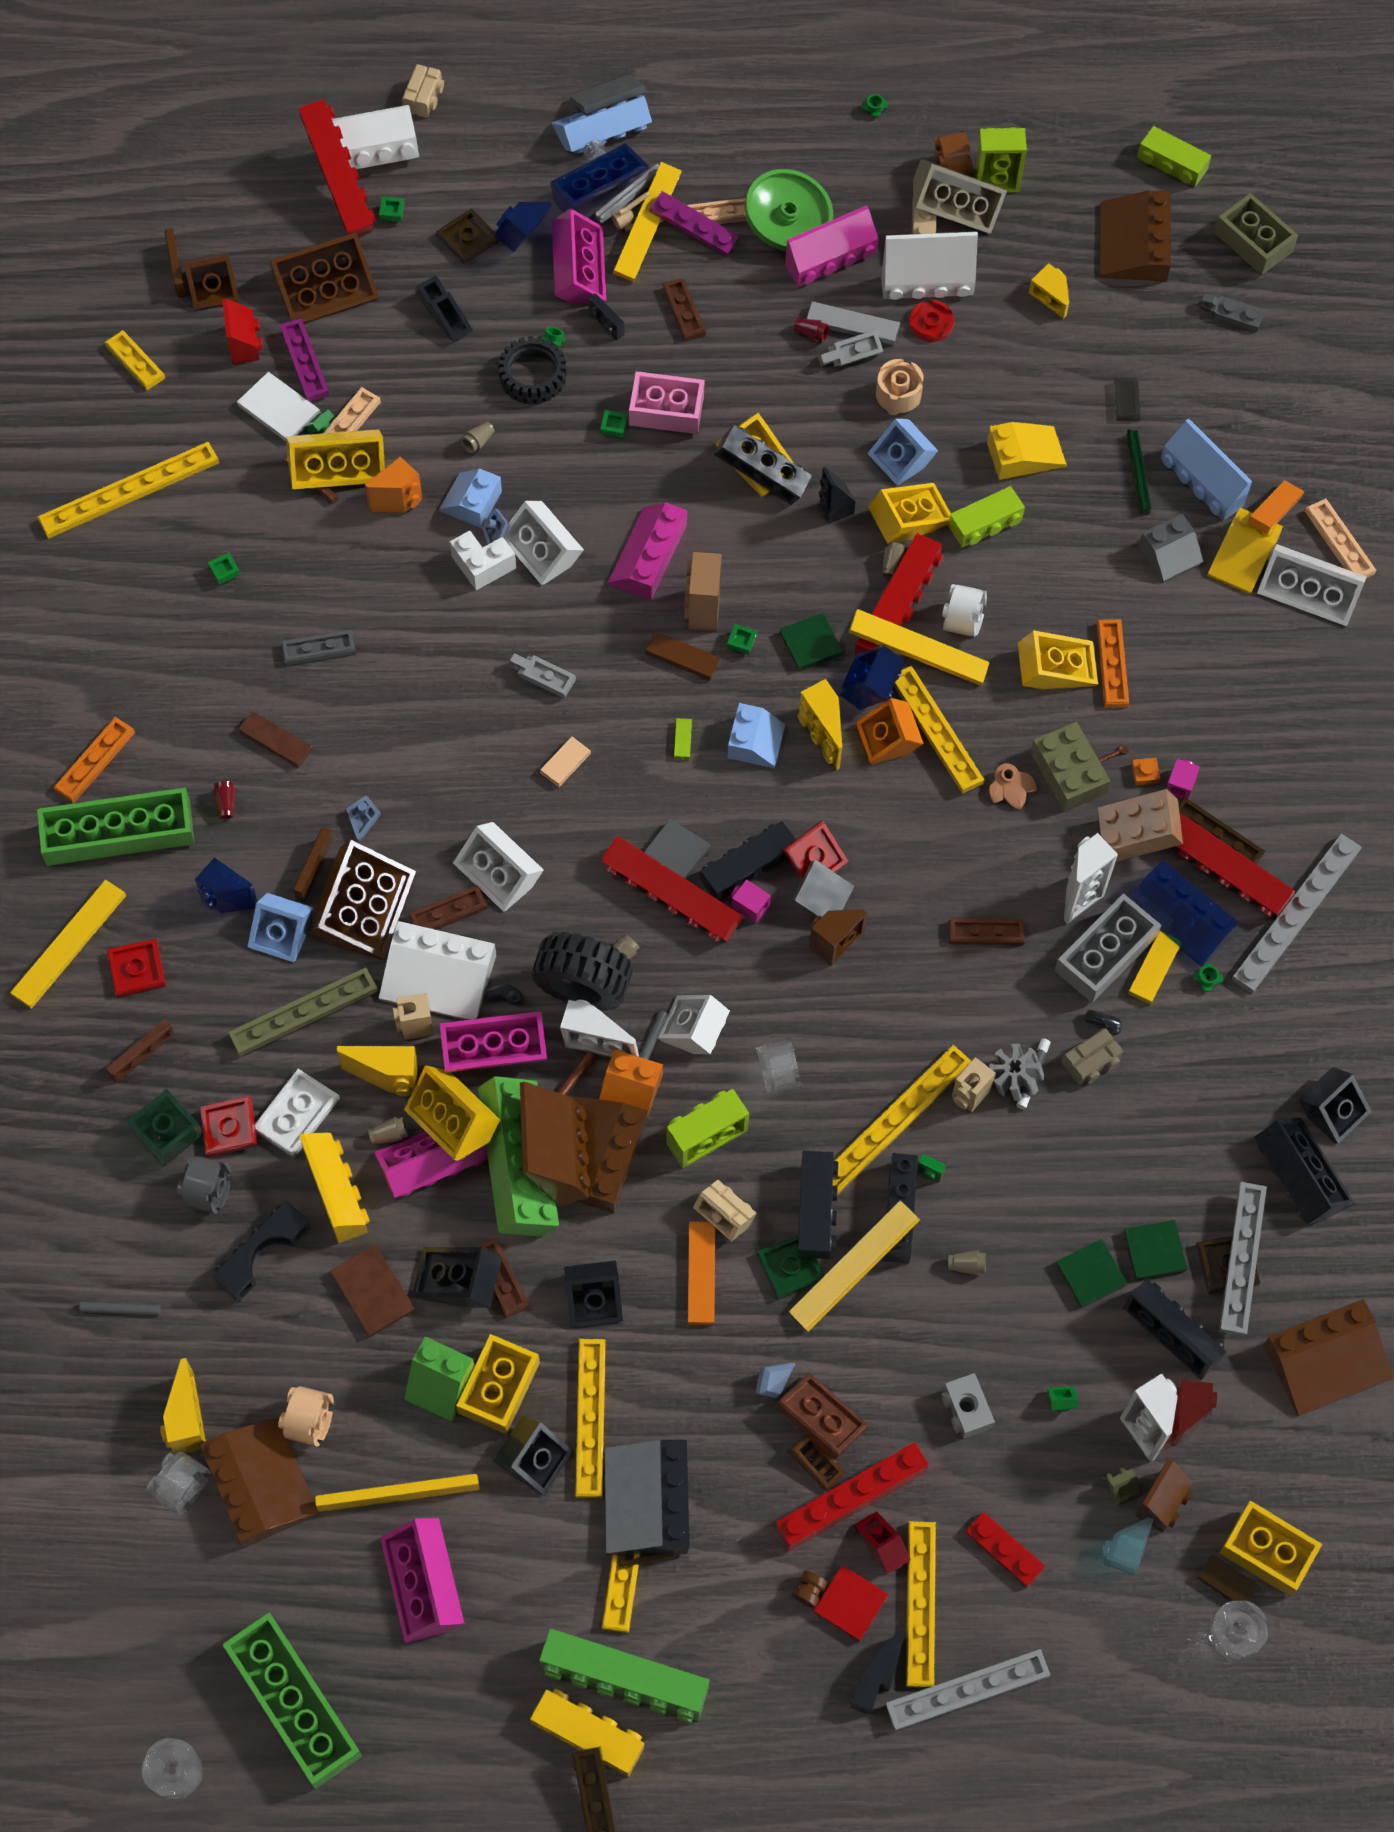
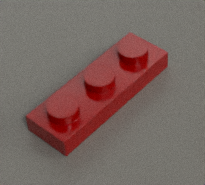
M984 1511L965 1532L1026 1588L1045 1568L1044 1564Z

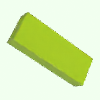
M676 718L674 759L690 760L692 719Z

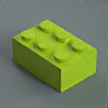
M1025 128L980 129L974 164V178L1000 187L1007 192H1020L1027 152Z
M734 1089L727 1092L725 1090L721 1091L709 1103L705 1105L703 1103L698 1104L690 1111V1114L683 1118L678 1116L669 1122V1126H667V1146L682 1169L747 1132L749 1112Z

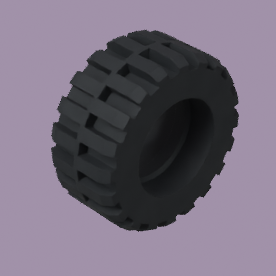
M555 932L542 940L531 974L537 987L542 988V991L546 994H551L556 999L563 1000L567 1004L568 1000H584L601 1011H607L609 1009L613 1010L623 1003L633 974V967L630 959H627L624 953H620L619 949L607 945L606 942L595 940L590 936H582L578 933Z

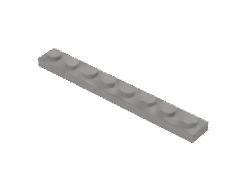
M1340 834L1234 974L1233 982L1251 994L1254 993L1362 848L1360 845Z

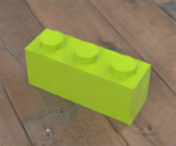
M1153 126L1141 142L1137 158L1146 164L1162 170L1166 174L1178 178L1183 183L1196 187L1208 170L1211 155Z
M1010 486L951 513L948 527L961 547L969 544L974 545L988 535H996L1001 529L1020 523L1023 520L1025 506Z

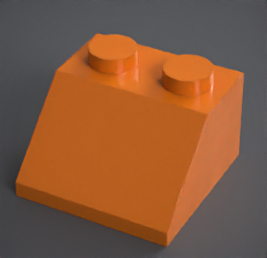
M401 457L365 484L368 507L371 512L406 513L409 509L418 506L422 500L419 473Z
M890 698L856 722L870 764L907 756L923 745L909 702Z
M614 1049L605 1074L599 1100L621 1102L647 1110L648 1118L663 1076V1064Z

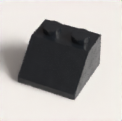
M1334 1067L1298 1099L1308 1119L1336 1144H1339L1372 1112L1354 1075Z
M616 1260L564 1266L571 1328L623 1321Z
M522 1416L493 1461L510 1476L545 1496L573 1450L543 1423Z

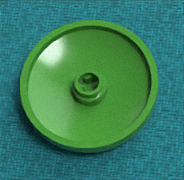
M778 169L762 174L752 183L745 198V216L752 231L763 242L782 251H786L787 239L833 220L832 203L823 187L810 176L795 170Z

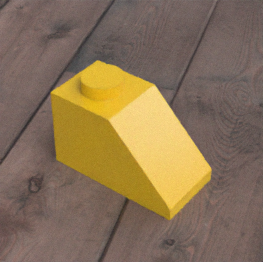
M1048 263L1031 280L1029 294L1064 319L1067 316L1069 306L1067 279L1060 269L1054 268Z

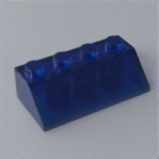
M624 143L551 181L550 185L554 203L563 212L570 208L575 210L649 170V165L627 143Z
M1164 860L1144 878L1129 898L1160 923L1161 928L1159 931H1162L1180 946L1179 949L1201 967L1233 936L1239 924L1234 917Z

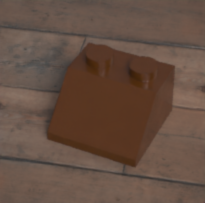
M228 252L184 260L194 310L221 305L222 299H228L233 302L239 301Z
M864 909L827 911L823 916L819 915L810 926L809 948L832 966L864 933L867 912Z
M1168 1458L1135 1516L1162 1533L1167 1526L1173 1528L1180 1516L1176 1510L1180 1503L1186 1505L1193 1491L1189 1490L1193 1481L1173 1460Z

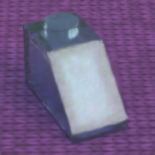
M1148 1517L1115 1533L1110 1541L1105 1540L1101 1555L1105 1556L1103 1565L1134 1576L1139 1569L1154 1519Z

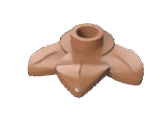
M1004 763L996 769L995 781L989 788L990 798L993 803H998L1005 799L1010 806L1017 810L1023 807L1026 793L1037 791V785L1032 776L1026 772H1019L1014 765ZM1005 771L1010 772L1011 779L1005 778Z

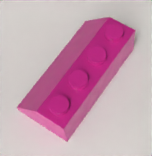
M867 205L787 239L785 267L797 286L805 283L809 284L819 277L830 275L835 270L851 266L856 261L869 258L877 253L878 236Z
M570 208L552 220L555 296L570 304H589L588 297L596 293L606 302L603 227Z
M666 502L644 507L610 576L608 585L652 600L687 526V510Z
M541 1011L440 1023L445 1073L547 1060Z
M426 1131L374 1152L394 1198L407 1196L417 1188L431 1186L441 1178L455 1176L461 1170L470 1166L481 1165L488 1159L485 1144L462 1159L454 1160Z
M439 1518L413 1519L380 1537L404 1642L410 1643L443 1634L463 1625V1615Z

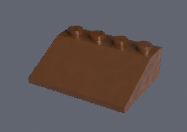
M1147 190L1101 201L1099 278L1167 282L1171 268V192Z
M356 232L271 259L269 262L274 281L291 321L302 318L303 323L379 298Z
M353 840L348 841L339 848L307 934L329 945L383 960L416 871Z
M521 1082L520 1104L524 1174L560 1206L589 1198L588 1187H590V1179L587 1174L589 1157L586 1152L588 1137L584 1125V1120H586L584 1107L579 1105L572 1097L527 1082Z
M575 1096L574 1100L579 1105H582L586 1112L584 1125L588 1137L586 1142V1152L589 1157L587 1174L590 1179V1187H588L589 1198L577 1202L615 1213L647 1124V1110L621 1102Z
M1364 1299L1270 1335L1263 1344L1297 1416L1394 1378L1376 1322Z
M278 1417L225 1432L200 1444L243 1548L319 1515L290 1444L284 1437L283 1429L278 1427Z

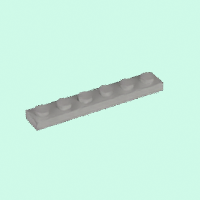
M1245 1182L1239 1184L1219 1332L1242 1337L1247 1335L1266 1186Z
M1039 1649L887 1702L885 1706L894 1731H898L1049 1678L1051 1675L1042 1651Z

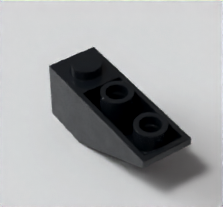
M824 467L822 469V478L820 479V500L817 507L822 517L825 516L830 524L853 515L856 501L846 483L827 467Z

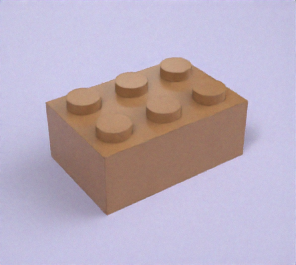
M693 552L692 561H687L684 620H689V630L717 632L722 554Z
M1167 789L1098 807L1101 837L1118 854L1116 862L1183 844L1178 799Z

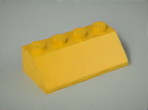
M379 430L286 436L287 460L292 489L366 484L385 469L383 436Z
M426 1065L404 1108L454 1160H460L489 1143L500 1121L451 1072L445 1073L444 1069Z
M331 1133L300 1134L299 1137L338 1243L368 1233L366 1224L370 1223L366 1209H360L357 1201L361 1200L357 1186L351 1187L348 1178L353 1176L348 1162L343 1164L340 1155H343L344 1152L340 1141H334Z

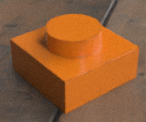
M1157 758L1132 760L1131 766L1135 786L1159 784L1161 779Z

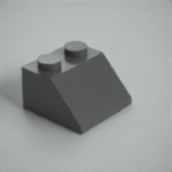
M1183 514L1142 533L1138 548L1163 583L1202 565L1204 562L1195 531Z

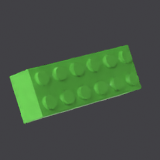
M186 788L37 809L41 854L46 866L195 844L190 799Z
M494 1076L478 1087L479 1100L500 1119L490 1142L486 1144L499 1234L542 1237L559 1226L555 1200L524 1174L520 1083L527 1082L536 1086L538 1084L537 1081Z
M270 1612L222 1644L315 1789L362 1757L359 1749Z
M551 1628L539 1660L541 1671H544V1675L548 1678L560 1681L561 1677L572 1680L571 1685L586 1689L588 1685L597 1688V1693L612 1698L614 1694L624 1697L623 1701L628 1704L639 1706L640 1703L649 1705L651 1711L663 1715L668 1711L677 1714L676 1718L687 1723H692L693 1720L699 1721L709 1690V1679Z

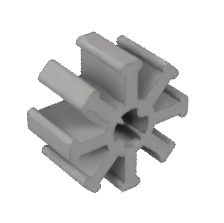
M1011 1044L1013 1057L1008 1058L1003 1053V1050L999 1049L995 1053L999 1065L991 1063L989 1068L995 1072L993 1081L998 1093L1001 1096H1005V1093L1010 1089L1014 1101H1021V1087L1025 1086L1031 1095H1035L1038 1092L1035 1079L1043 1081L1044 1073L1036 1052L1032 1048H1029L1028 1052L1023 1055L1020 1044Z

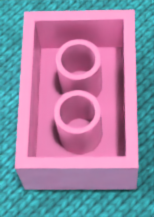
M636 371L629 407V426L698 434L705 380Z

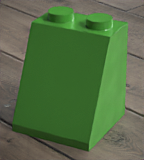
M425 1336L412 1360L404 1400L452 1423L458 1412L456 1405L474 1369L473 1359Z

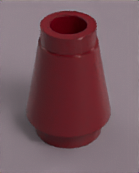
M797 318L794 324V331L817 343L820 341L824 342L829 334V324H826L824 320Z
M222 781L214 784L212 793L220 819H231L234 817L237 789L234 787L233 782Z

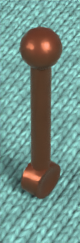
M1121 745L1118 750L1100 757L1098 760L1101 763L1119 754L1126 755L1128 747Z

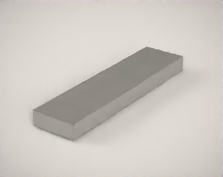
M813 301L807 319L824 320L826 324H829V330L853 336L876 330L880 342L890 345L895 344L900 327V322Z

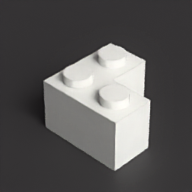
M471 531L450 541L452 558L475 590L516 569L515 553L503 537L483 548Z

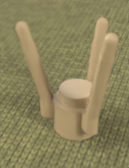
M648 191L626 207L611 214L618 230L623 228L626 232L632 230L634 215L630 209L648 197Z

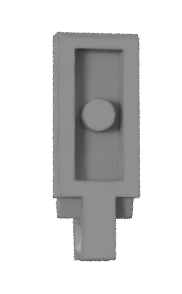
M874 330L834 343L828 347L829 352L820 355L818 359L821 366L833 363L834 367H841L881 354L884 351L877 331Z
M514 653L510 660V668L518 671L520 677L564 699L576 681L574 674L534 655L533 657L528 656L524 658Z

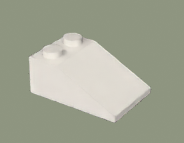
M568 1000L560 1026L566 1047L585 1052L591 1051L594 1054L612 1057L614 1049L639 1057L636 1040L600 1010L584 1000Z

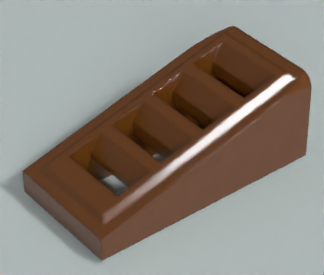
M807 1434L803 1435L787 1451L825 1491L846 1473L834 1458ZM808 1444L811 1448L803 1455L800 1451ZM816 1452L819 1456L810 1463L807 1459ZM824 1460L826 1464L817 1471L815 1467ZM832 1468L834 1472L825 1480L822 1475Z

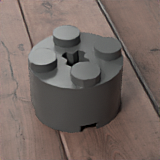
M200 1156L188 1157L185 1164V1177L178 1184L177 1195L182 1196V1202L185 1207L215 1214L218 1213L216 1208L222 1209L230 1189L231 1182L226 1181V1173L231 1174L229 1163Z

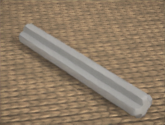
M654 164L594 213L595 219L599 223H604L611 217L612 213L620 210L650 186L660 165Z

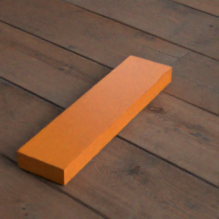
M1284 480L1253 512L1247 523L1268 534L1302 498L1305 491Z
M1121 619L1097 620L1104 708H1128L1129 696Z
M114 717L53 787L54 792L74 804L135 734L134 729Z
M689 1222L688 1325H714L715 1227L710 1222Z

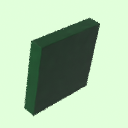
M824 613L780 628V635L798 671L842 656L843 651Z
M1175 1220L1124 1229L1123 1232L1135 1280L1187 1271L1188 1268Z
M799 1234L756 1253L777 1300L816 1285L825 1276L817 1259L798 1258Z
M1102 1239L1057 1260L1055 1263L1080 1308L1126 1287L1128 1284Z

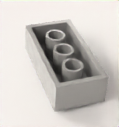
M1122 894L1058 959L1054 971L1093 1003L1156 939L1161 924L1125 894Z

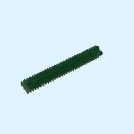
M1129 429L1127 430L1126 438L1136 488L1138 510L1140 514H1150L1152 505L1148 492L1149 487H1147L1148 482H1146L1147 475L1146 470H1144V460H1142L1144 458L1141 455L1143 453L1139 440V431Z

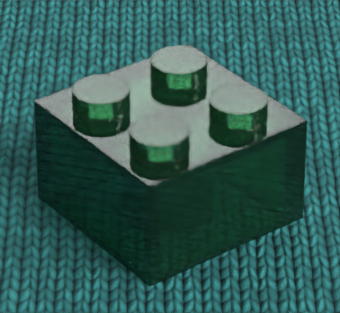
M165 1089L126 1121L131 1133L162 1167H165L203 1136L200 1125L168 1089Z

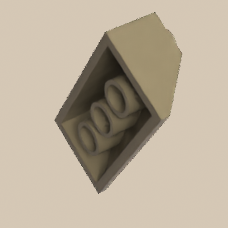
M920 159L913 178L914 207L991 234L1007 191L987 182Z

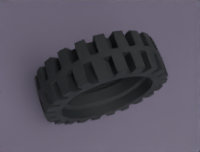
M528 336V341H525L524 337L519 338V343L514 340L511 342V347L507 345L504 353H501L499 379L501 386L504 387V391L506 394L510 393L512 399L517 397L518 402L521 403L527 399V404H532L533 400H536L537 404H541L542 398L547 402L551 400V395L555 398L558 395V391H562L567 376L566 359L562 350H559L558 345L555 343L552 345L551 340L546 339L543 342V337L538 336L537 341H534L533 336ZM529 355L547 358L555 367V373L551 379L535 386L517 382L511 376L510 370L515 361Z

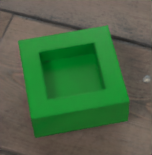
M382 196L379 219L402 222L405 206L404 198Z
M329 409L320 411L304 427L310 434L317 431L322 433L330 426L328 421L334 415Z
M605 410L600 434L623 438L628 414Z
M230 553L208 562L209 568L219 585L240 576V571Z
M735 624L727 642V648L750 655L757 637V631Z
M925 1154L922 1155L917 1167V1171L920 1172L922 1177L938 1182L941 1181L946 1169L945 1164Z
M1074 1386L1047 1388V1397L1051 1410L1068 1411L1070 1409H1078V1397Z

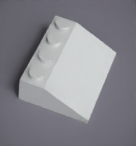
M977 232L886 236L881 274L883 299H920L923 297L942 298L945 296L965 297L973 295L976 281Z
M398 921L390 945L379 1000L397 1004L396 998L427 993L430 1012L461 1020L477 1019L496 958L495 944Z

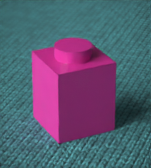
M1177 759L1166 789L1178 799L1182 800L1184 797L1189 799L1200 766L1195 765L1189 760Z
M748 880L742 886L738 885L731 894L732 909L755 924L770 906L771 895Z

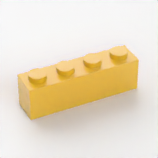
M546 1689L530 1719L531 1724L578 1750L601 1746L604 1764L629 1777L644 1749V1742L641 1741L642 1737L632 1730L627 1729L625 1733L616 1728L617 1723L606 1716H603L602 1719L592 1714L593 1710L583 1703L579 1702L577 1706L567 1701L569 1696L557 1689L551 1692Z

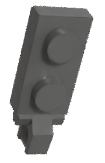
M1204 293L1200 308L1210 311V314L1214 315V319L1254 332L1258 331L1265 312L1264 309L1240 301Z

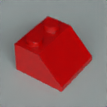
M222 299L226 336L232 364L260 360L259 351L263 350L261 337L256 335V332H260L259 319L254 318L251 308L228 299Z

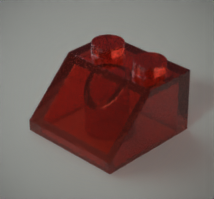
M1180 1380L1176 1387V1395L1178 1397L1171 1433V1446H1177L1204 1423L1208 1415L1212 1414V1408H1216L1217 1392H1213V1383Z

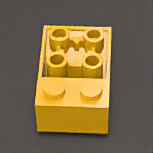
M824 679L801 691L798 719L802 726H807L811 732L810 736L814 744L820 745L822 748L823 756L827 763H832L835 769L838 770L840 769L842 754L839 698L827 680Z

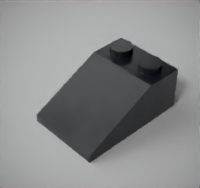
M423 1247L411 1297L470 1308H490L502 1257L484 1247Z

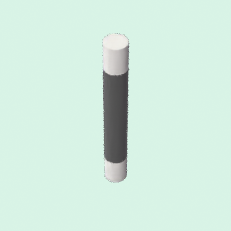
M1044 1038L1041 1039L1036 1052L1041 1067L1051 1043ZM1023 1086L1021 1091L1022 1100L1018 1101L1016 1105L1020 1109H1026L1031 1097L1030 1091Z

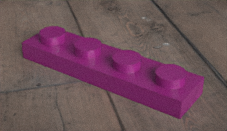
M661 191L650 208V212L725 257L728 256L738 241V235L664 191Z
M302 318L280 324V330L306 400L311 402L328 397L329 390Z

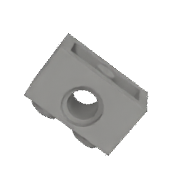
M975 1373L945 1383L944 1393H941V1398L945 1408L951 1409L953 1414L951 1418L952 1426L956 1433L960 1432L962 1439L993 1428L995 1421ZM968 1402L972 1405L973 1410L971 1412H964L959 1404Z

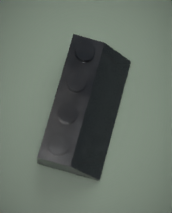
M1301 1117L1276 1120L1255 1136L1260 1152L1267 1157L1271 1163L1273 1173L1280 1178L1285 1186L1286 1194L1295 1202L1300 1217L1308 1224L1322 1222L1355 1204Z
M1147 1279L1130 1293L1123 1309L1202 1381L1223 1359L1227 1352L1224 1350V1345L1217 1338H1211L1204 1331V1327L1196 1319L1191 1320L1184 1313L1183 1307L1178 1302L1167 1298L1164 1295V1290L1158 1284H1152Z

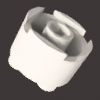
M952 584L949 592L950 603H945L943 609V617H946L943 630L975 637V635H978L984 617L982 611L983 606H986L987 592L981 589Z

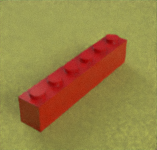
M321 99L299 107V116L346 234L349 235L356 232L359 236L374 230L373 222H376L372 209H367L365 202L368 199L364 188L359 189L357 181L360 180L356 168H351L348 160H351V155L347 146H342L340 139H343V135L339 125L334 126L332 119L335 118L331 105L327 106L325 100Z
M916 533L872 613L873 616L901 627L904 622L908 623L914 611L912 609L914 603L919 604L924 593L922 591L924 585L928 586L934 575L932 572L934 567L938 568L943 560L944 555L941 554V543ZM860 637L855 644L854 655L877 666H880L884 659L888 660L892 653V650Z
M1179 812L1183 844L1174 846L1178 849L1177 854L1186 861L1190 859L1198 863L1197 868L1205 874L1209 875L1212 872L1218 876L1219 879L1217 881L1227 889H1230L1232 886L1240 891L1238 896L1246 902L1250 903L1253 900L1259 904L1260 907L1258 909L1268 917H1271L1272 914L1278 917L1294 896L1295 890Z
M619 836L615 837L601 861L607 864L606 870L616 876L619 873L627 877L625 882L636 889L641 886L648 890L645 894L656 902L660 899L668 903L666 906L668 910L676 915L682 912L688 916L686 920L688 923L698 929L702 925L709 930L707 935L718 942L721 938L729 941L744 917Z
M913 1442L776 1522L775 1530L787 1551L790 1552L927 1472L929 1464L917 1444Z

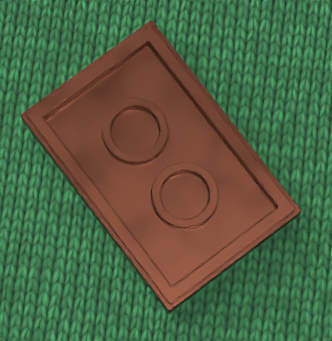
M376 1244L330 1270L369 1338L415 1312L414 1306Z
M810 1373L785 1394L775 1406L835 1460L869 1426Z

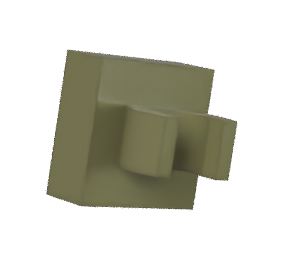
M1123 1467L1119 1468L1120 1474L1112 1477L1110 1473L1107 1474L1111 1498L1116 1504L1140 1494L1137 1475L1133 1469L1127 1471Z

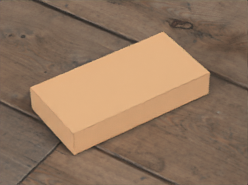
M571 737L543 766L540 772L548 780L560 787L591 752L587 747Z

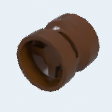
M803 1570L800 1576L801 1583L794 1588L791 1596L800 1603L815 1608L819 1601L818 1595L824 1591L828 1582L813 1572Z

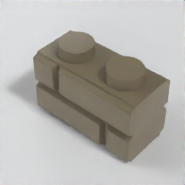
M1104 1028L1064 1054L1062 1064L1071 1073L1078 1085L1086 1081L1090 1084L1100 1077L1101 1074L1099 1072L1106 1068L1110 1071L1121 1062L1119 1059L1122 1056L1123 1050L1108 1030Z

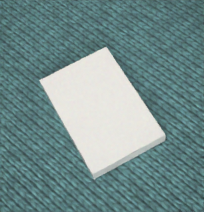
M269 372L237 401L241 409L284 441H286V436H298L305 429L304 426L320 412V409Z
M297 1069L255 1123L256 1133L295 1158L302 1148L299 1135L314 1133L340 1097L311 1076Z

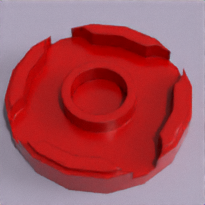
M937 300L918 303L912 309L909 317V325L913 334L927 342H938L946 339L952 333L955 323L951 308Z

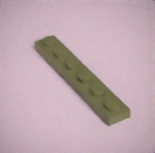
M365 967L228 1033L239 1056H243L378 992Z

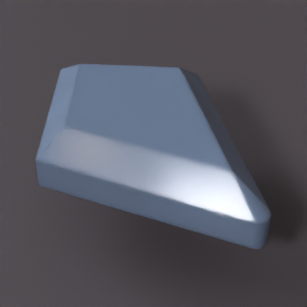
M495 508L482 525L487 545L501 537L504 538L509 526L501 512Z
M367 796L346 808L356 839L360 842L381 816V812Z
M788 1362L761 1367L755 1394L779 1399L794 1369L795 1363Z

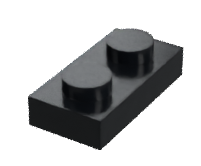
M596 293L588 297V312L590 316L602 324L607 334H612L617 340L623 337L624 322Z

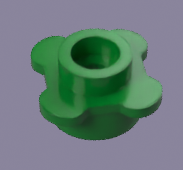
M878 94L870 95L867 98V102L862 104V109L868 111L873 117H879L881 112L888 108V103Z
M556 327L546 328L545 334L540 336L543 337L544 342L546 339H549L552 345L555 343L558 347L561 346L562 342L566 341L563 331Z
M1207 963L1200 971L1194 972L1193 979L1202 985L1204 991L1210 992L1213 986L1222 983L1223 976L1219 974L1216 967Z

